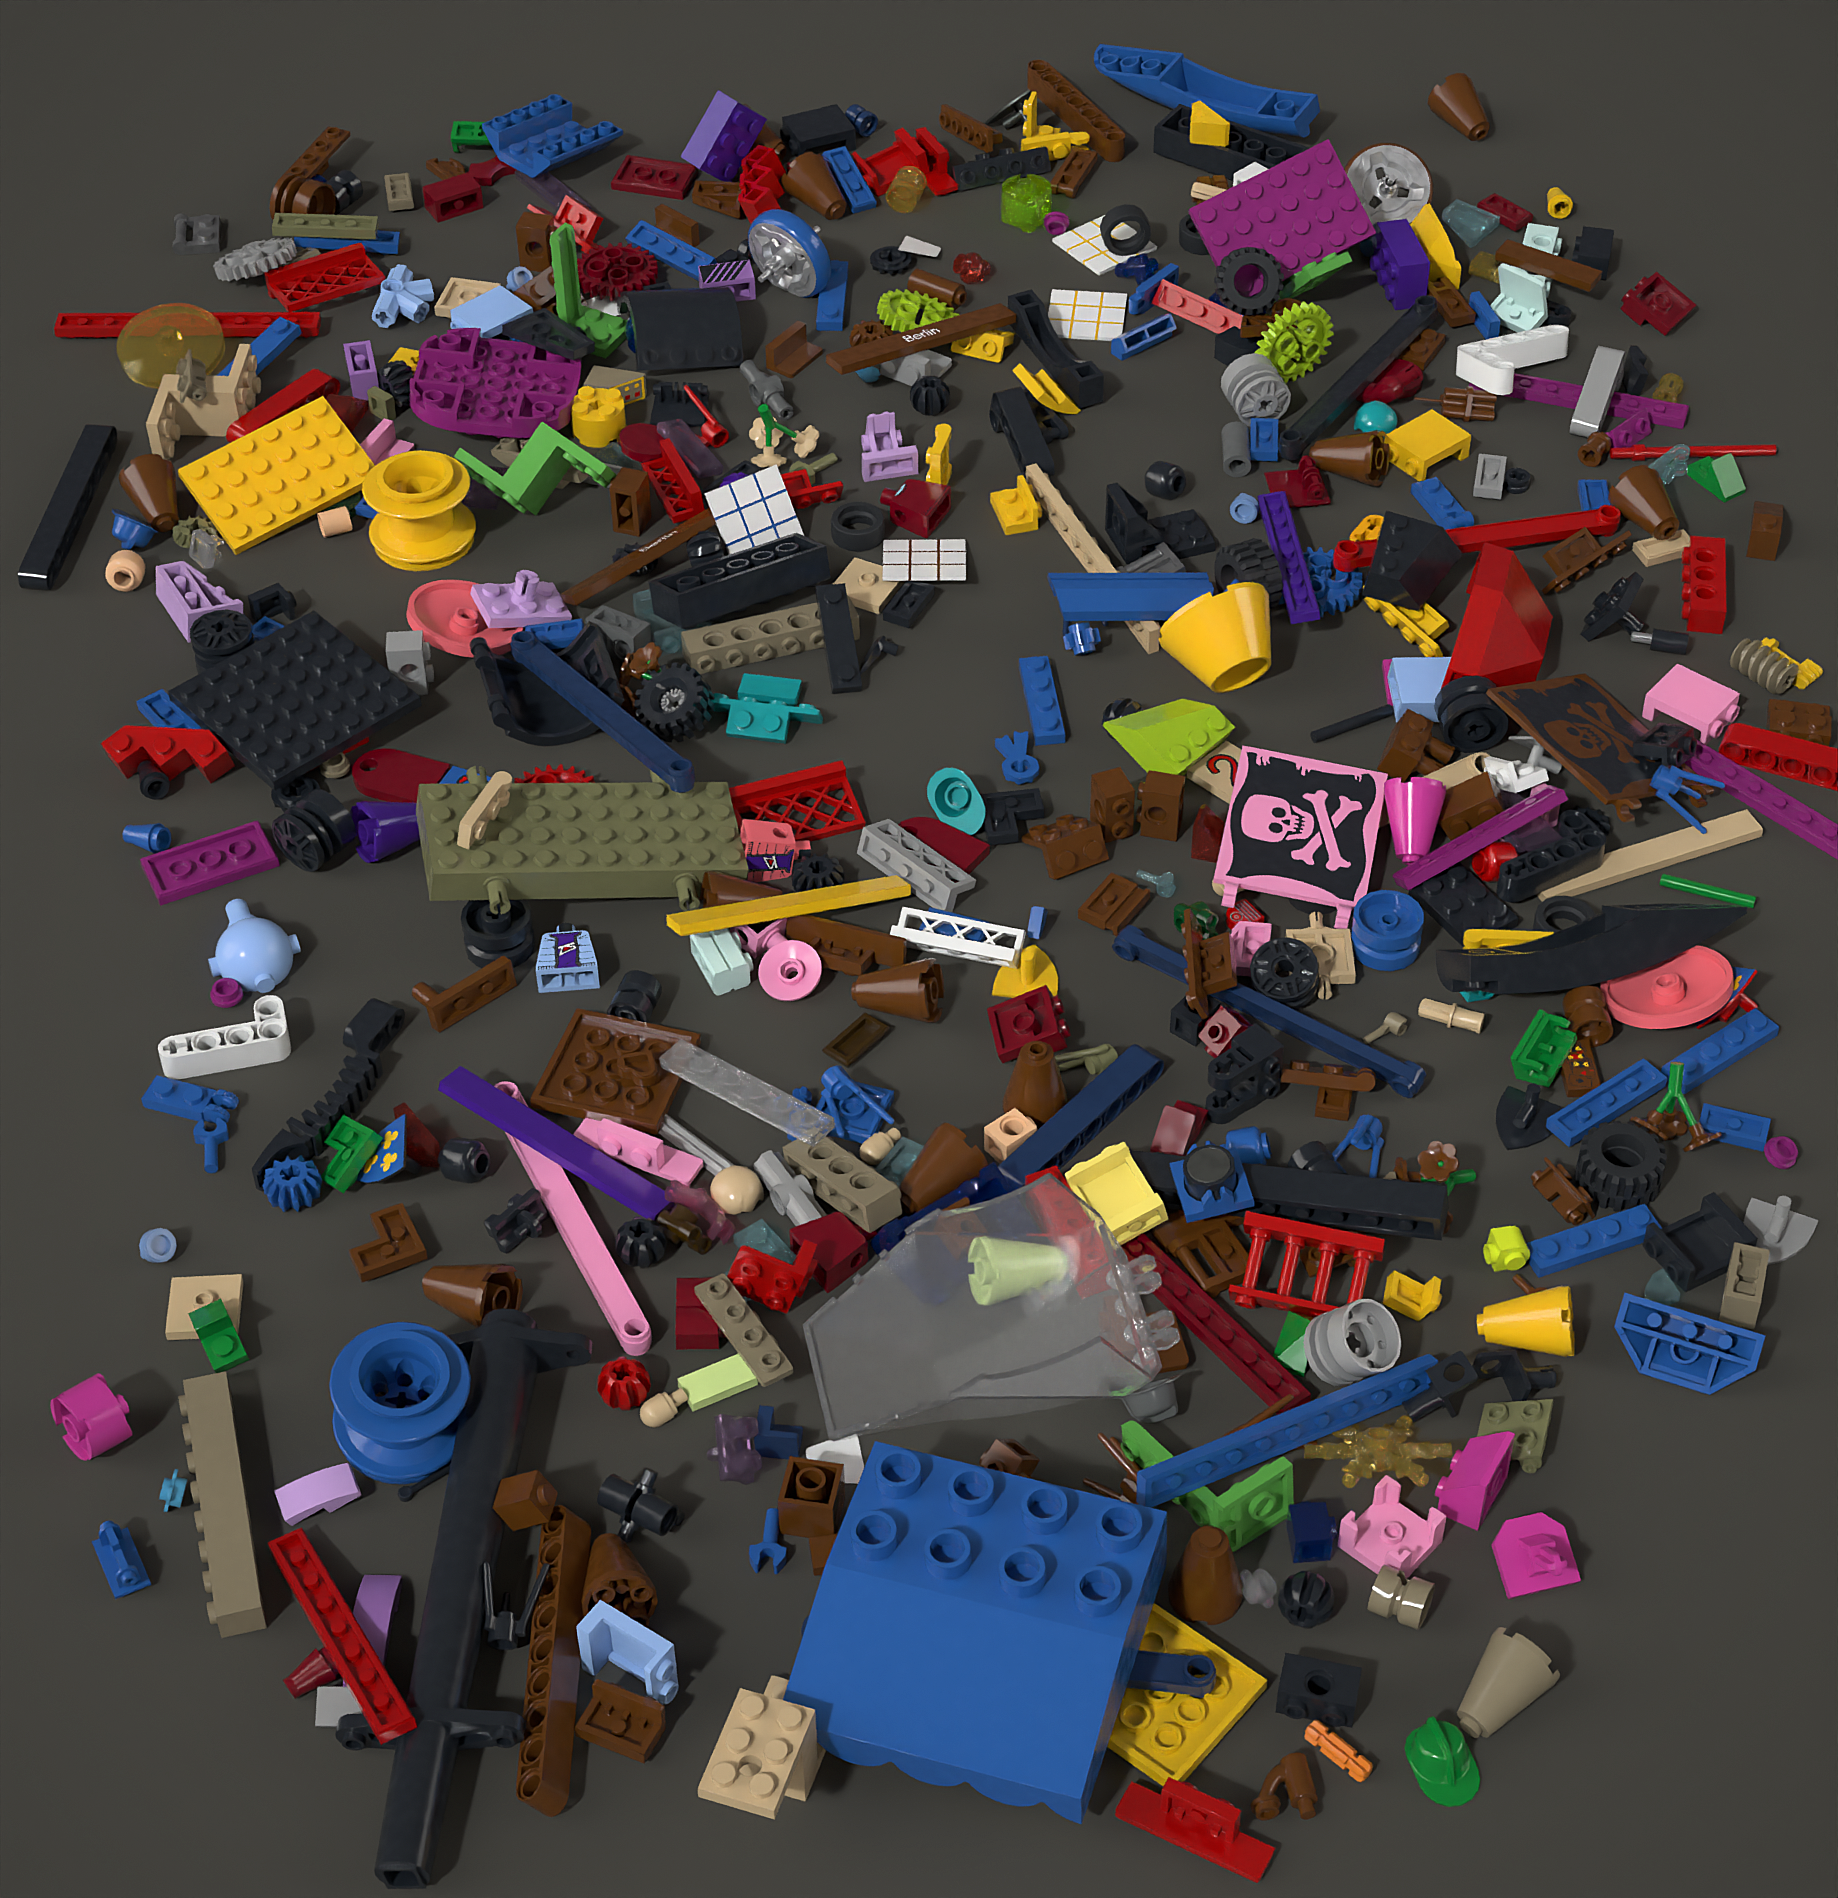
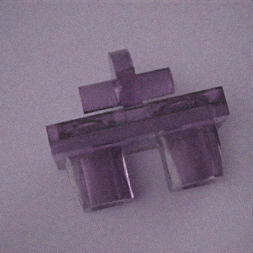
M725 1414L715 1416L717 1447L707 1451L708 1460L718 1462L720 1481H735L745 1485L753 1483L754 1473L762 1468L761 1455L758 1451L751 1450L750 1438L755 1437L759 1433L758 1420L752 1417H737Z

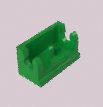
M453 121L450 140L454 153H459V146L491 145L482 129V123L484 122Z
M1539 1009L1510 1057L1516 1079L1549 1088L1577 1041L1576 1033L1559 1027L1568 1028L1570 1021Z

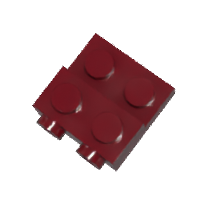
M1656 271L1649 278L1644 276L1635 286V291L1631 288L1623 296L1621 301L1624 304L1620 309L1638 325L1648 321L1655 329L1666 336L1692 312L1696 304Z
M1047 985L987 1008L997 1054L1002 1063L1018 1058L1021 1048L1026 1043L1032 1041L1047 1043L1052 1047L1053 1052L1067 1048L1065 1038L1070 1037L1071 1032L1064 1018L1060 1019V1014L1065 1013V1009L1059 995L1053 996Z

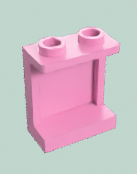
M1676 664L1646 694L1642 717L1653 721L1661 712L1666 713L1700 730V742L1707 745L1713 738L1717 739L1728 722L1733 723L1740 711V707L1737 706L1740 693L1682 665Z

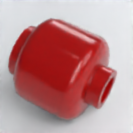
M1493 842L1473 853L1472 868L1482 881L1498 882L1501 864L1520 855L1509 842Z

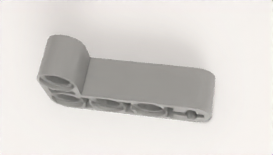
M1598 345L1572 417L1570 434L1588 438L1591 433L1601 431L1614 391H1619L1622 383L1625 351Z

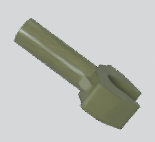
M830 453L809 465L797 461L791 465L789 472L806 469L812 485L815 483V474L837 463V457L834 453Z

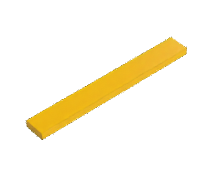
M897 875L669 914L667 915V926L680 936L907 897L911 895V884Z

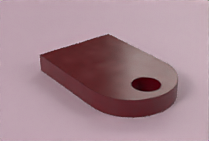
M382 748L369 751L360 756L352 767V776L356 789L365 796L386 802L417 803L419 784H439L451 767L450 764L396 749ZM367 768H376L372 771H364Z
M914 817L898 824L967 874H970L990 854L989 844L934 818ZM950 879L954 883L959 882L955 879Z

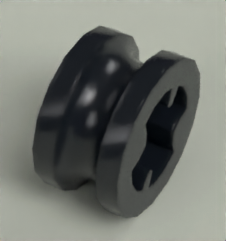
M1522 468L1507 470L1503 485L1504 489L1512 494L1525 493L1529 488L1530 474Z

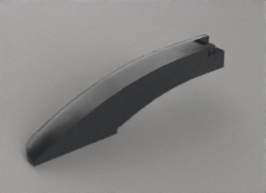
M1692 903L1602 905L1601 913L1575 926L1531 941L1493 948L1436 950L1437 973L1443 986L1451 992L1484 991L1494 994L1547 992L1591 985L1637 972L1674 957L1747 914V907Z

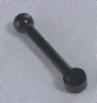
M451 1463L411 1487L403 1486L399 1488L398 1497L400 1501H410L413 1498V1493L448 1474Z

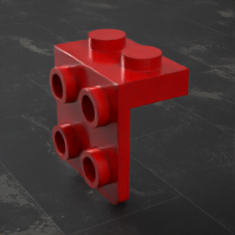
M804 1239L792 1265L749 1246H741L727 1277L742 1297L750 1298L764 1304L769 1309L787 1314L795 1296L798 1298L802 1297L808 1281L815 1271L818 1260L812 1257L817 1244Z

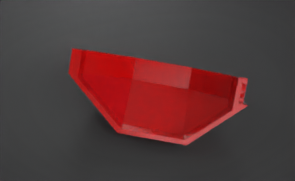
M1484 543L1466 593L1471 595L1441 689L1455 679L1476 675L1488 678L1497 687L1534 682L1544 659L1553 618L1552 614L1514 551Z

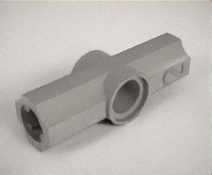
M769 1150L760 1155V1158L754 1163V1171L769 1190L772 1203L780 1215L787 1214L795 1226L827 1215L814 1199L813 1190L806 1177L802 1174L796 1175L779 1152Z

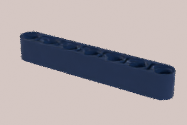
M1137 1044L1130 1046L998 1166L993 1176V1184L1019 1201L1024 1202L1025 1176L1053 1166H1057L1060 1170L1158 1080L1164 1069V1061Z

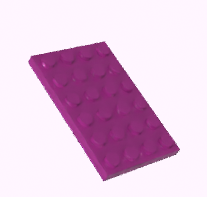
M1329 139L1188 210L1216 268L1220 266L1221 260L1233 250L1244 247L1261 248L1266 250L1267 253L1272 254L1276 262L1280 263L1282 267L1280 268L1281 273L1284 274L1282 282L1289 279L1293 274L1302 271L1301 268L1314 261L1316 263L1322 262V259L1334 252L1338 254L1376 234ZM1245 265L1239 268L1234 277L1236 291L1244 297L1257 295L1263 287L1262 272L1253 265Z

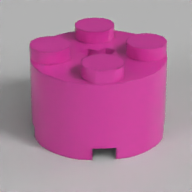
M100 1373L89 1377L51 1400V1412L56 1426L61 1423L64 1424L67 1434L62 1437L68 1447L81 1460L86 1461L87 1459L96 1458L132 1436L131 1428L125 1417L129 1413L127 1402L122 1395H113L105 1378Z

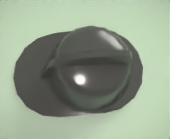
M1181 1374L1158 1381L1131 1383L1107 1388L1100 1391L1098 1395L1101 1397L1120 1396L1131 1416L1141 1422L1155 1423L1173 1417L1178 1413L1174 1380L1180 1378Z

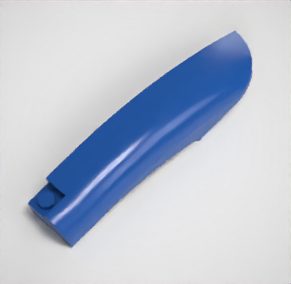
M1100 44L1094 53L1095 66L1099 72L1124 87L1171 109L1176 108L1179 104L1192 108V103L1202 101L1226 120L1265 133L1306 137L1310 134L1309 124L1320 112L1317 94L1271 89L1242 82L1198 65L1184 58L1183 53Z

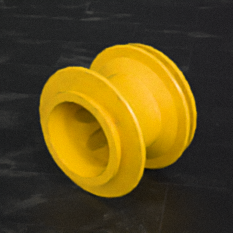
M408 451L381 461L368 472L362 483V493L367 504L379 512L372 519L369 526V537L380 559L395 568L403 570L429 571L458 561L470 550L474 542L476 520L471 510L461 502L470 488V476L462 463L455 458L438 452Z

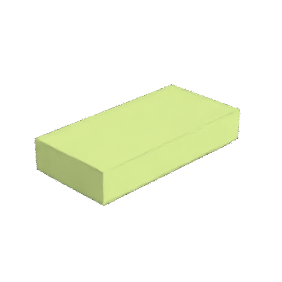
M739 1354L677 1378L678 1387L682 1388L688 1397L687 1402L693 1412L758 1385V1380Z

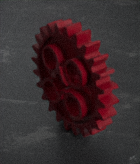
M619 242L617 246L608 243L606 248L598 245L599 250L589 249V254L582 253V259H577L580 288H582L584 294L590 292V297L599 295L600 300L609 297L610 301H613L615 297L620 298V292L643 290V286L656 284V279L658 278L657 260H655L654 255H649V250L642 251L641 246L632 248V243L626 247L622 246V242Z

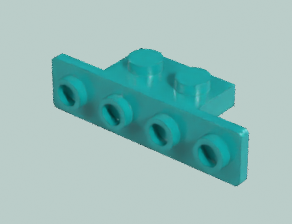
M714 693L715 699L711 700L715 704L714 711L729 713L726 728L727 737L786 744L790 720L822 724L823 721L820 710L810 704H799V707L787 706V703L778 700H772L770 704L758 702L757 699L751 697H741V700L729 699V696L720 693Z

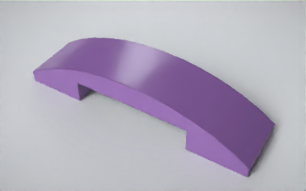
M364 1575L357 1594L353 1615L385 1667L394 1611H398L403 1579L399 1575ZM343 1680V1687H347L346 1683Z

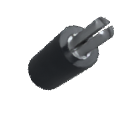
M1653 628L1652 634L1635 631L1631 633V641L1650 644V650L1680 655L1686 654L1689 633Z

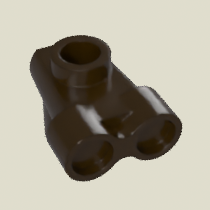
M677 1203L671 1212L664 1210L659 1214L656 1222L664 1230L666 1240L674 1245L682 1241L690 1249L701 1255L706 1254L710 1250L712 1245L711 1238L702 1235L701 1228L696 1226L699 1218L689 1209Z

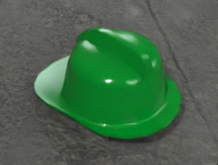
M1431 1716L1425 1724L1411 1732L1406 1739L1404 1750L1424 1794L1436 1804L1447 1807L1462 1806L1471 1801L1478 1792L1480 1775L1470 1749L1465 1742L1464 1735L1458 1727L1448 1721L1436 1720L1434 1716Z

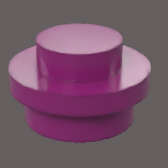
M1059 211L1050 212L1044 217V226L1050 234L1061 235L1069 227V218L1066 214Z
M232 978L219 979L212 986L210 992L211 1001L214 1005L221 1008L235 1006L243 998L242 987Z
M1779 1136L1771 1138L1766 1142L1764 1153L1767 1160L1773 1166L1779 1169H1789L1796 1162L1798 1149L1791 1139Z

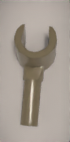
M1389 1013L1382 1026L1363 1038L1364 1043L1368 1045L1389 1031L1397 1036L1403 1035L1407 1030V1026L1404 1024L1407 1019L1398 1013Z

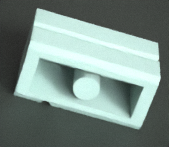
M729 928L690 935L691 953L714 994L718 996L731 992L733 988L737 990L749 986L750 971L754 969L753 962L748 952L742 953L741 941L737 932L731 933Z

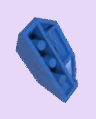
M1625 1292L1614 1325L1639 1374L1707 1395H1711L1756 1371L1766 1335Z

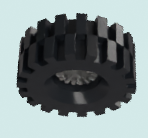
M676 662L672 663L671 668L666 664L660 666L661 672L659 673L655 670L649 673L652 678L649 681L644 678L641 682L644 686L643 690L637 689L636 696L640 700L634 701V706L638 709L636 714L640 721L659 739L662 740L663 738L666 742L672 743L673 738L677 742H682L685 735L689 739L694 737L693 731L697 728L701 732L705 728L702 722L704 720L709 722L712 717L708 711H714L715 704L711 701L715 699L714 693L697 670L685 663L681 667ZM678 701L680 706L675 708L673 703Z

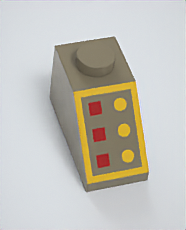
M594 365L584 382V386L620 390L624 405L645 399L647 396L645 373Z

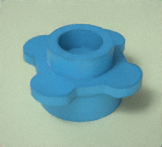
M179 1469L174 1470L172 1479L164 1478L159 1497L160 1500L166 1501L164 1512H168L169 1505L178 1508L181 1506L188 1479L177 1477Z

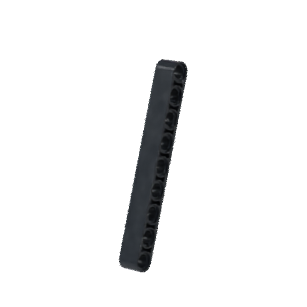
M85 425L20 565L18 580L21 588L51 590L115 451L117 445V429L115 426Z

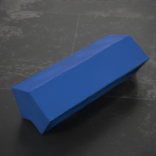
M1172 314L1161 315L1112 339L1111 354L1123 361L1171 337L1172 331L1177 329Z

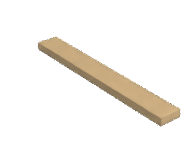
M1747 809L1701 823L1707 829L1706 834H1702L1692 826L1604 854L1601 867L1597 870L1536 895L1542 902L1554 896L1573 897L1762 837L1763 828Z

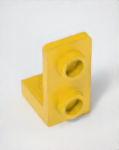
M1032 91L1029 100H1025L1023 105V115H1027V121L1023 125V136L1030 138L1061 133V128H1053L1049 125L1037 126V92Z

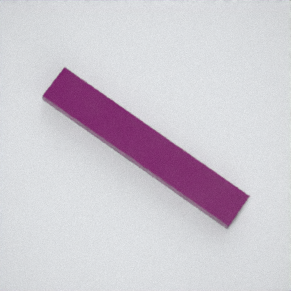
M1551 785L1545 787L1392 875L1396 885L1406 890L1414 888L1568 800L1565 791Z

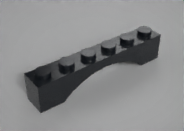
M1033 290L1008 296V309L1016 314V323L1010 324V326L1076 406L1082 408L1103 402V373L1092 360L1087 362L1079 360L1066 349L1051 324L1043 302Z

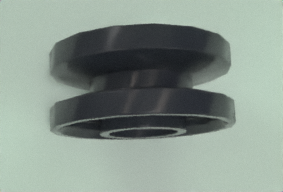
M1289 937L1275 938L1264 943L1253 955L1250 971L1254 991L1293 1010L1306 1005L1316 995L1319 986L1317 958L1312 949L1302 941ZM1282 971H1289L1292 973L1290 976L1284 978L1278 976V974Z

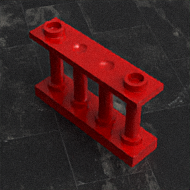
M1246 1211L1243 1223L1244 1233L1250 1234L1249 1237L1252 1239L1242 1287L1230 1284L1228 1290L1230 1300H1235V1305L1247 1309H1255L1256 1305L1317 1317L1322 1313L1340 1308L1325 1304L1335 1256L1343 1253L1353 1255V1259L1356 1260L1347 1300L1348 1304L1363 1298L1369 1265L1374 1263V1260L1382 1261L1385 1239ZM1270 1239L1284 1241V1245L1287 1246L1276 1294L1256 1290L1266 1242H1270ZM1305 1246L1319 1248L1318 1252L1321 1253L1311 1301L1290 1297L1300 1249H1304Z

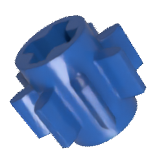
M1090 622L1077 623L1068 627L1069 633L1063 636L1066 650L1072 649L1074 656L1086 655L1096 651L1095 645L1101 642L1098 628L1092 629Z

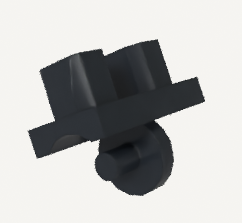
M531 1188L524 1195L515 1194L508 1200V1209L500 1215L492 1214L484 1221L489 1236L495 1239L501 1252L507 1254L527 1236L537 1238L542 1234L541 1224L550 1216L541 1203L539 1190Z

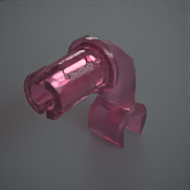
M672 1180L670 1184L673 1187L667 1186L665 1199L679 1203L695 1215L700 1214L711 1225L706 1231L708 1237L713 1241L718 1236L722 1240L723 1245H725L736 1231V1227L729 1219L725 1218L718 1203L707 1194L705 1189H694L680 1183L678 1180Z

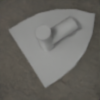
M1509 736V740L1532 749L1527 764L1533 763V766L1545 768L1554 774L1559 773L1562 764L1544 756L1543 754L1552 755L1532 736Z
M1787 1196L1778 1197L1776 1205L1751 1198L1746 1210L1743 1223L1758 1238L1756 1247L1770 1250L1767 1265L1782 1262L1796 1255L1807 1245L1818 1224L1816 1219L1790 1211L1791 1199Z

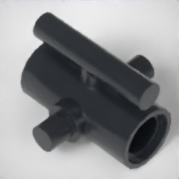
M645 1468L640 1480H636L635 1483L613 1473L606 1478L599 1490L597 1497L598 1505L621 1516L619 1522L622 1525L618 1536L626 1542H631L635 1530H640L641 1526L663 1537L670 1531L673 1525L679 1526L684 1520L685 1513L678 1510V1505L654 1494L656 1491L654 1483L659 1474L655 1470Z

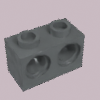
M602 605L585 619L586 624L590 621L599 626L609 657L624 662L628 653H635L639 648H644L651 642L650 623Z

